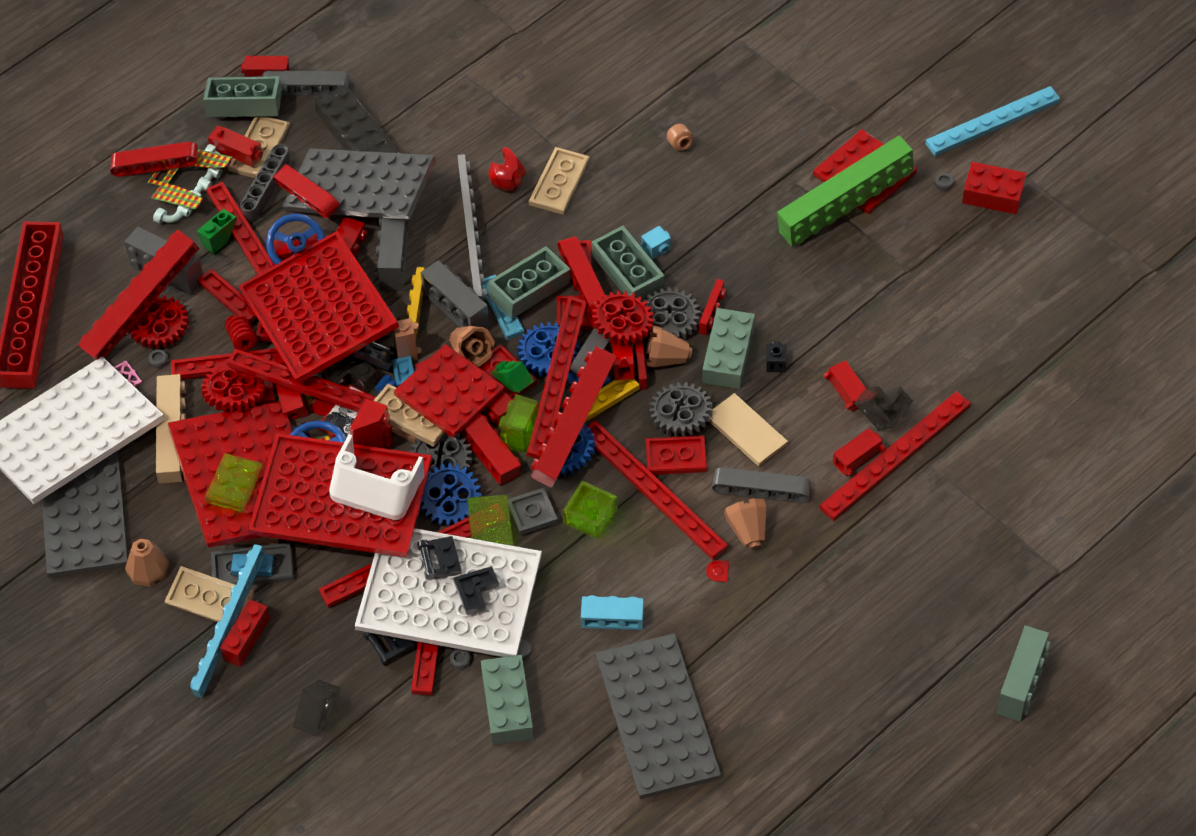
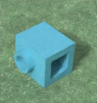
M658 226L641 236V248L653 260L670 250L671 236L667 231Z

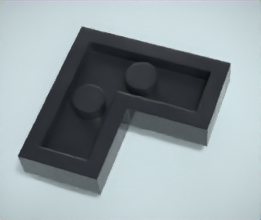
M492 566L453 578L466 615L485 610L486 604L481 592L499 587V582Z

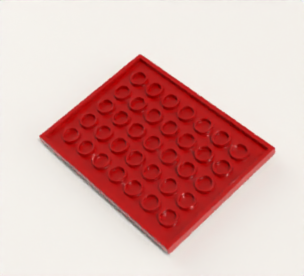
M338 231L238 286L297 384L400 327Z
M280 401L249 407V410L242 408L241 412L238 410H234L233 413L226 411L168 422V430L207 548L263 537L250 535L248 528L276 433L287 435L292 433L288 416L283 414Z
M276 433L248 528L250 535L408 557L432 455L353 444L356 457V466L354 468L391 479L393 473L397 470L404 469L412 472L419 456L423 457L424 478L405 516L399 520H392L335 502L331 499L330 484L336 458L344 444L343 442Z

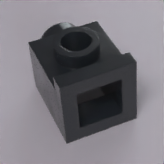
M775 341L766 346V372H786V345Z

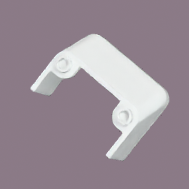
M348 435L336 458L329 489L331 499L335 502L392 520L403 518L424 478L423 457L419 456L412 472L401 469L394 472L391 479L354 468L356 466V457L354 455L353 437Z

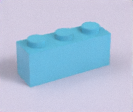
M594 595L582 597L581 628L643 630V598L597 597Z

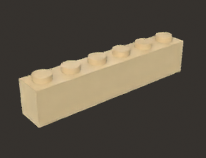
M180 374L157 376V409L165 418L164 421L156 425V475L159 484L183 482V472L168 430V422L186 419L185 413L183 414V409H186L185 397L183 398V393H186V384L182 382Z

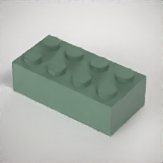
M280 76L208 78L203 98L206 117L278 116L282 98Z
M624 226L591 242L592 256L623 295L625 291H627L628 296L635 293L634 298L637 299L641 296L642 301L647 299L648 294L653 296L654 290L660 292L661 288L665 289L664 274Z
M545 246L489 280L487 296L513 319L568 285L571 269Z
M717 308L702 369V383L737 389L741 388L754 331L755 314Z
M1024 626L1000 693L996 714L1020 722L1023 714H1028L1031 698L1034 697L1037 681L1040 680L1042 667L1046 663L1049 653L1048 650L1051 642L1047 641L1048 632Z
M522 655L481 660L492 745L534 739Z

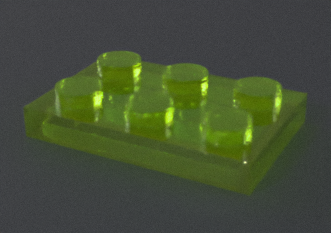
M224 453L206 493L205 502L244 512L261 473L263 463Z

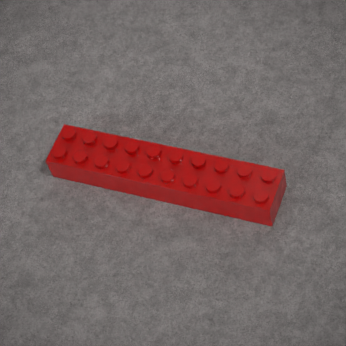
M23 221L0 336V388H36L64 240V233L60 222Z

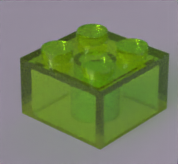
M515 394L513 401H509L507 413L505 416H502L499 427L502 430L500 438H502L503 443L508 444L510 449L522 453L526 452L538 411L537 400Z
M581 481L563 509L564 524L599 539L618 509L617 496Z

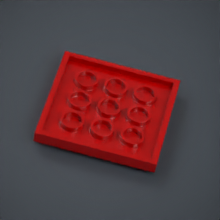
M861 129L813 170V176L824 183L884 144ZM913 165L914 171L909 176L901 178L893 186L885 188L879 195L871 197L863 205L857 207L869 215L917 173V167Z
M445 344L394 390V396L454 438L504 391V386Z

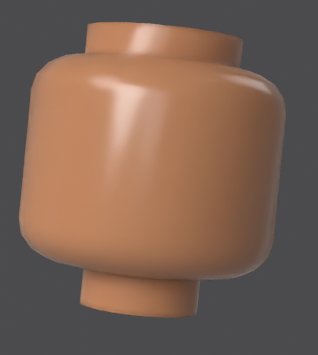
M675 124L668 130L667 140L675 150L683 151L692 145L693 134L684 124Z

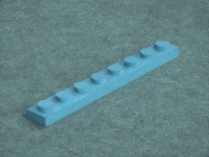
M1049 86L926 139V146L936 157L1056 105L1060 102V97Z
M254 544L253 549L249 550L245 567L241 568L239 572L238 583L231 590L230 601L223 608V617L215 626V635L207 644V653L199 662V671L191 680L190 687L196 697L203 698L221 657L220 646L235 624L265 557L263 547Z

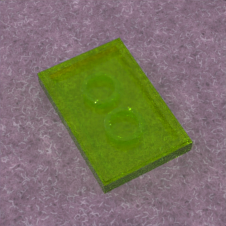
M507 495L467 498L471 539L513 546Z

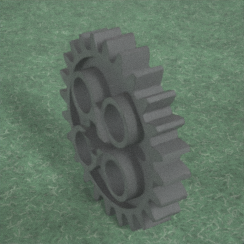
M668 287L667 291L661 288L660 293L654 290L653 296L648 294L647 300H642V302L647 301L646 307H651V312L654 314L653 326L661 327L675 336H681L686 339V333L692 335V329L697 330V324H699L701 318L700 305L697 304L696 299H692V294L685 296V290L679 293L678 288L674 291H671L670 287Z
M677 382L676 387L669 384V389L662 387L663 393L656 392L657 397H652L649 412L651 422H654L655 428L660 427V432L666 430L667 435L674 432L675 437H677L678 433L685 437L686 432L693 435L692 430L700 432L699 426L705 428V422H710V416L713 415L711 397L707 396V391L702 392L701 386L695 389L694 383L688 387L687 382H685L684 386Z
M444 433L435 444L436 448L429 449L428 447L431 445L415 438L416 444L411 443V450L409 452L432 455L431 464L433 465L429 469L431 473H434V466L438 467L441 443H444L441 464L443 463L444 466H448L451 463L452 468L459 464L460 470L467 467V471H470L472 451H470V444H466V438L461 439V433H458L454 438ZM453 448L455 451H448V449ZM447 478L444 482L452 485L454 479Z

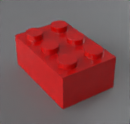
M971 162L964 187L962 204L1017 215L1025 185L1026 172Z

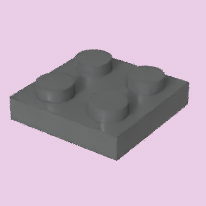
M544 488L507 499V506L520 535L558 523Z

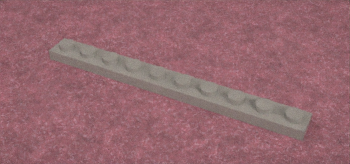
M465 154L457 156L473 290L483 301L486 300L485 288L481 289V285H484V276L479 274V271H483L482 260L477 258L481 256L480 245H476V242H479L478 231H474V228H477L476 217H472V214H476L475 204L470 201L474 200L473 189H469V186H472L471 175H467L470 172L469 161L466 162Z

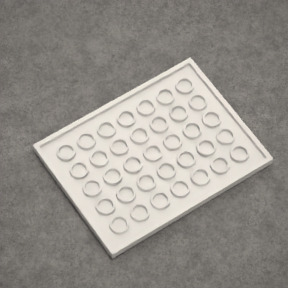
M100 357V359L95 360L0 420V470L35 504L164 421L165 418L107 360Z
M414 529L408 557L375 553L356 619L355 630L501 657L516 656L542 551ZM453 536L461 566V574L427 580L424 574L426 570L422 554L418 550L417 542L424 539L429 541ZM429 550L433 568L439 569L435 550ZM492 566L499 582V587L481 592L486 604L485 610L466 615L453 578Z

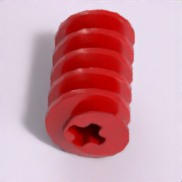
M232 315L226 319L225 329L234 348L244 352L252 349L256 345L257 338L249 320L244 316Z

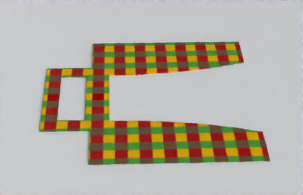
M198 149V161L194 166L226 168L233 157ZM179 168L170 169L162 181L155 180L161 172L156 171L147 182L160 186L151 199L192 209H197L203 198L191 191L168 184Z

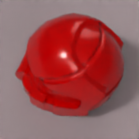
M504 147L502 153L505 163L500 165L491 162L488 176L495 188L513 192L515 188L522 184L521 178L526 175V170L512 150Z

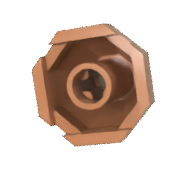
M475 326L456 328L451 332L449 339L453 349L477 367H480L492 356L491 347H494L495 341L486 328Z
M652 326L653 332L649 334L646 354H650L649 359H645L646 366L659 367L686 363V360L691 358L692 348L689 347L688 342L661 327Z
M753 498L749 499V503L744 504V501L725 508L724 515L726 521L744 547H749L750 549L761 547V543L765 541V500Z
M139 539L132 545L125 570L135 585L151 587L155 585L156 581L165 579L169 568V561L161 549L151 541Z

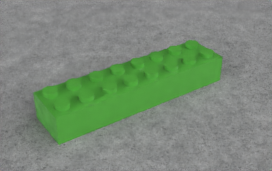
M899 135L777 212L779 233L791 247L801 244L809 236L817 234L825 226L833 224L839 217L847 215L855 207L861 206L871 197L879 195L885 188L893 186L901 178L909 176L914 171L912 148Z

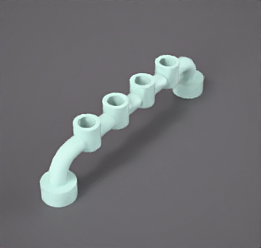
M209 144L205 151L220 154L212 144ZM208 168L206 175L199 179L197 186L191 192L202 198L200 193L212 186L210 180L213 177L216 179L220 178L222 169ZM178 206L177 212L171 216L167 215L168 212L166 210L158 208L153 216V221L159 224L163 222L173 223L182 216L189 217L192 208Z

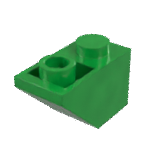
M223 209L198 229L197 233L202 247L215 254L225 246L236 223V216Z
M502 361L491 372L511 392H520L534 382L523 362Z

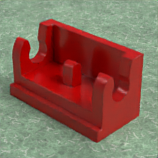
M276 384L283 414L290 415V420L299 419L304 416L308 417L309 413L304 393Z

